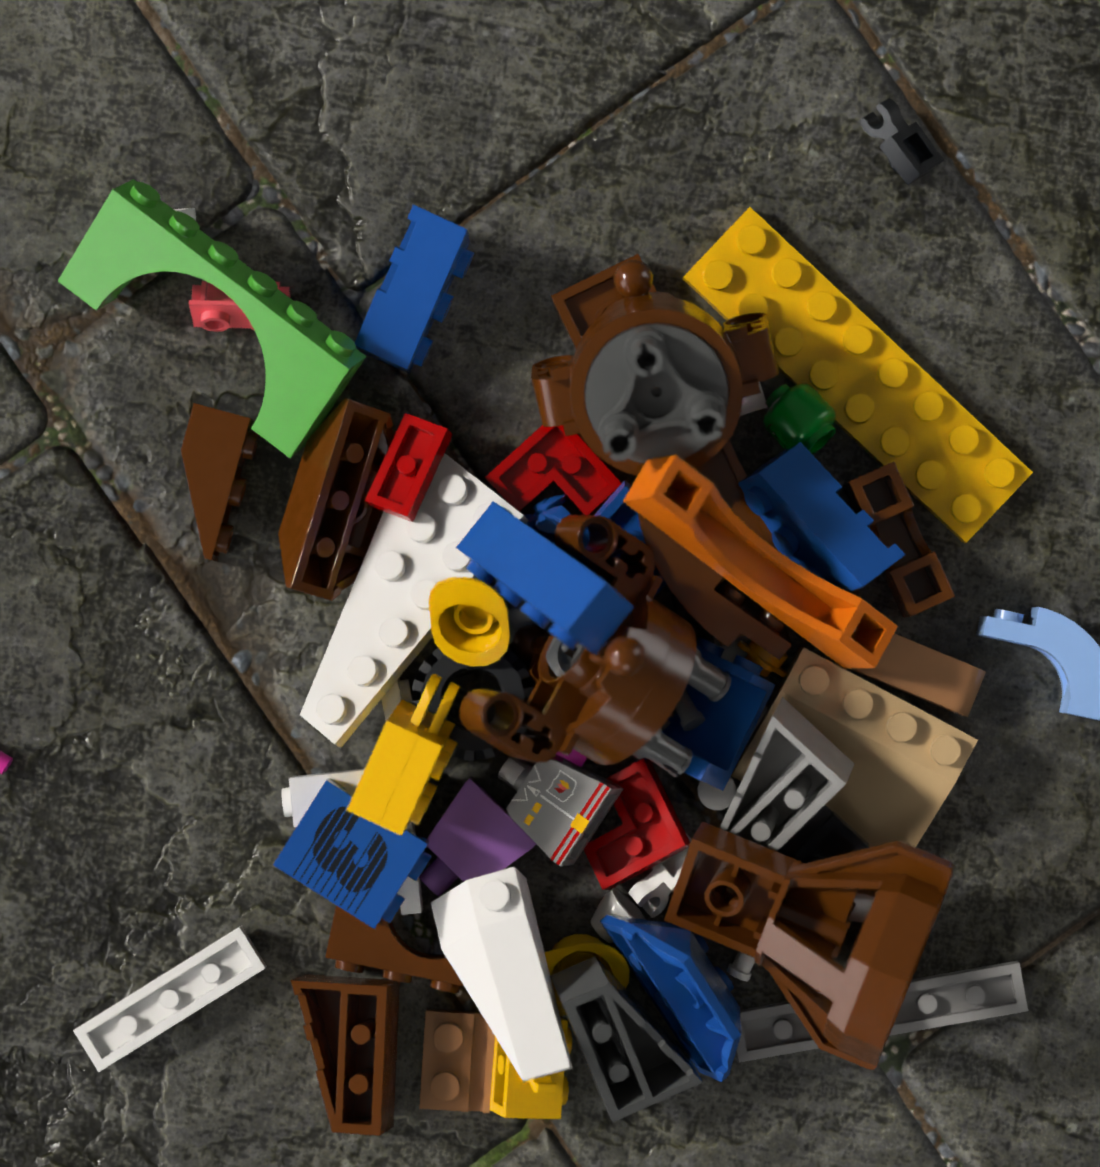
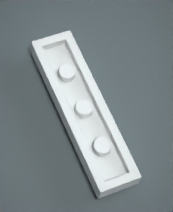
M241 925L73 1031L94 1066L100 1072L264 970L267 965Z

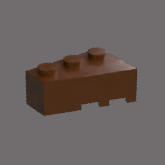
M309 974L292 979L291 984L294 995L298 996L305 1021L303 1028L307 1041L310 1040L318 1070L315 1072L332 1132L381 1136L394 1127L400 982L389 979Z

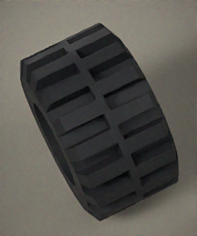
M438 648L432 652L419 668L418 675L413 682L411 704L418 705L433 673L442 677L428 712L436 714L449 682L454 676L465 670L477 669L489 673L497 680L502 692L514 695L525 703L531 695L534 685L525 664L509 648L498 661L487 666L473 667L453 661ZM448 714L446 720L455 724L449 738L458 742L451 757L475 761L478 759H489L502 753L496 747L470 732L465 726L457 723ZM519 728L516 733L524 734L526 729Z

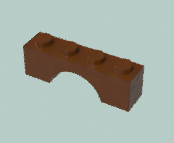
M336 905L325 958L336 960L335 968L355 973H363L365 966L384 970L383 978L403 983H411L412 976L431 979V988L451 993H459L460 986H464L445 954H429L411 947L396 932L392 921L389 924L381 919L375 929Z

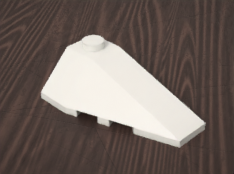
M515 867L507 868L466 880L432 901L431 906L441 949L521 1079L526 1082L572 1069L526 877Z

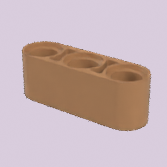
M895 633L876 668L850 669L965 717H968L986 674L985 671Z

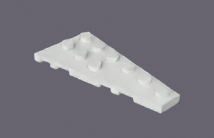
M445 453L413 522L383 512L301 710L300 716L339 748H342L433 637L428 603L430 590L439 581L450 577L478 579L466 569L471 560L456 547L490 504L494 501L526 524L528 522V519Z

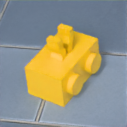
M560 1017L570 1055L572 1033L568 1027V1020ZM495 1037L490 1110L504 1118L561 1119L562 1106L567 1103L569 1095L568 1080L564 1076V1071L524 1082Z

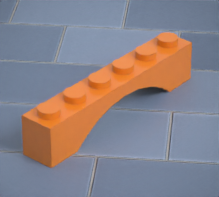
M677 455L647 459L623 502L842 668H876L898 628L895 623L862 598L816 576L769 545L731 510L712 482Z

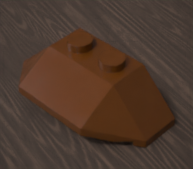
M344 398L307 440L278 532L286 587L333 601L341 594L342 590L355 582L384 512L371 507L365 499L395 436L390 413Z

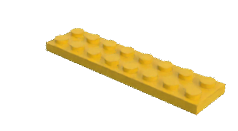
M751 207L737 219L683 277V280L725 320L749 313H765L770 327L778 369L795 385L807 383L812 386L835 410V423L882 467L895 462L907 491L964 544L976 534L1033 473Z

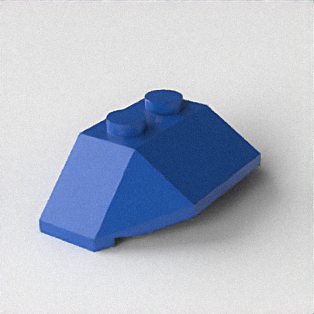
M613 915L603 917L600 922L620 953L625 957L631 970L699 1073L720 1082L725 1080L729 1076L741 1037L740 1006L731 994L734 986L729 977L719 967L713 966L706 953L709 951V947L703 937L671 923Z

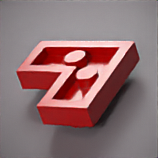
M542 425L485 477L503 499L519 512L554 482L583 515H589L621 485L619 479L578 434L565 435L563 425L555 427Z
M642 758L606 778L624 788L614 803L623 824L589 842L584 848V852L602 890L609 891L690 846V841L651 761L647 758Z

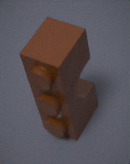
M895 462L844 484L843 486L855 513L858 514L864 509L874 520L868 528L887 548L896 544L905 553L901 559L883 571L902 617H911L955 597L936 553L929 549L921 535L912 511L914 504Z

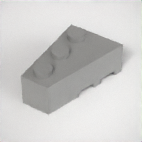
M782 697L720 825V829L777 852L846 785L854 763Z

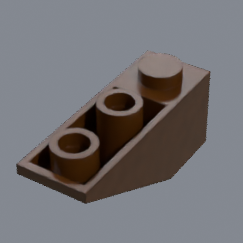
M194 403L181 447V454L205 559L217 562L219 552L227 554L234 526L227 523L232 505L240 507L247 479L240 476L245 459L253 460L260 435L251 429L255 423L251 418Z

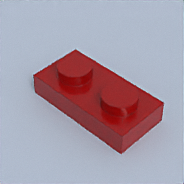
M405 413L365 501L373 508L413 522L453 436L449 429Z

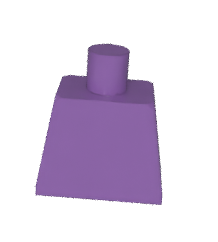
M470 777L427 838L429 840L427 847L437 858L423 871L419 878L434 894L440 897L458 877L464 882L503 870L531 850L536 843L511 819L506 810L476 780Z

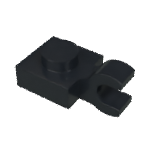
M890 98L876 106L878 112L883 116L884 123L878 119L874 112L860 120L862 128L868 135L885 140L879 147L888 158L892 169L903 178L907 185L928 174L945 161L917 122L908 125L903 119L898 105Z

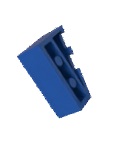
M414 204L407 218L411 220L400 247L396 246L389 260L392 264L381 288H378L355 340L356 349L408 374H410L414 364L420 367L423 366L433 344V340L427 338L434 320L440 323L444 321L454 296L447 294L455 276L463 279L474 256V252L468 250L470 240L466 228Z
M801 442L778 453L738 482V485L744 492L746 504L752 512L761 517L772 533V541L777 550L806 570L847 592L864 587L905 555L896 544L887 548L868 528L874 520L864 509L855 514L841 499L837 492L841 490L842 486Z

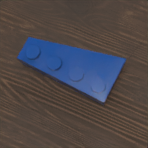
M494 501L456 547L471 560L466 567L470 573L488 585H491L495 580L497 583L493 588L514 607H517L520 602L524 603L520 610L542 628H545L549 622L553 624L549 632L571 650L579 643L596 655L634 608L607 582Z

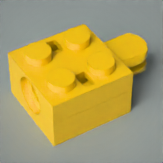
M434 673L430 677L417 706L401 699L384 725L347 811L401 836L409 822L419 825L438 787L431 783L430 779L433 778L439 781L458 743L449 738L455 724L446 720L458 694L460 685L453 682L450 683L436 714L428 712L442 680V677Z

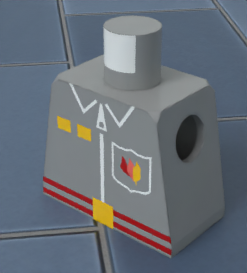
M510 756L498 774L500 780L517 791L507 806V814L559 866L574 865L624 789L620 785L566 759L563 762L551 759L548 762L536 763L533 767L522 759Z

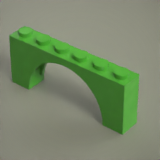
M132 179L112 189L58 279V282L95 310L117 299L123 289L134 278L153 272H178L192 275L223 291L240 307L250 321L264 356L266 373L265 393L260 412L251 429L287 457L291 458L305 447L307 440L322 424L366 356L356 349V345L350 337L342 332L332 331L319 321L316 313L308 305L299 301H293L277 289L278 286L271 277L265 273L252 270L240 261L237 252L223 242L214 241L199 229V224L191 216L173 210L160 200L159 193L153 187Z

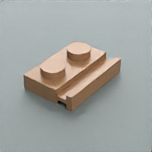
M426 1009L419 1109L490 1113L495 1035L481 1013Z

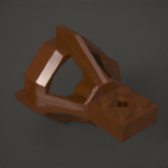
M702 822L691 840L664 920L755 958V962L759 967L762 965L770 972L819 1049L866 1069L874 1070L878 1065L938 917L953 875L954 864L899 840L811 863H801V861ZM727 886L731 887L735 894L727 892ZM852 921L864 923L845 969L832 960V958H838Z

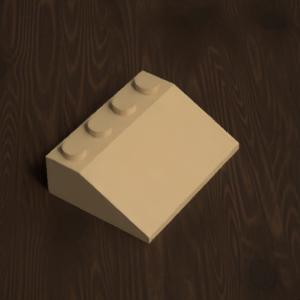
M799 647L786 671L787 675L782 678L767 707L765 715L755 729L731 776L742 781L766 728L783 697L854 763L846 785L825 805L869 843V847L898 840L916 847L955 785L978 740L812 651Z

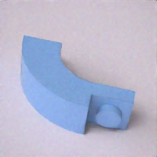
M1042 607L1031 608L1028 624L1022 623L1024 614L995 609L993 617H980L976 636L1033 648L1042 653L1053 664L1059 675L1062 687L1060 713L1100 721V647L1082 627L1064 615Z

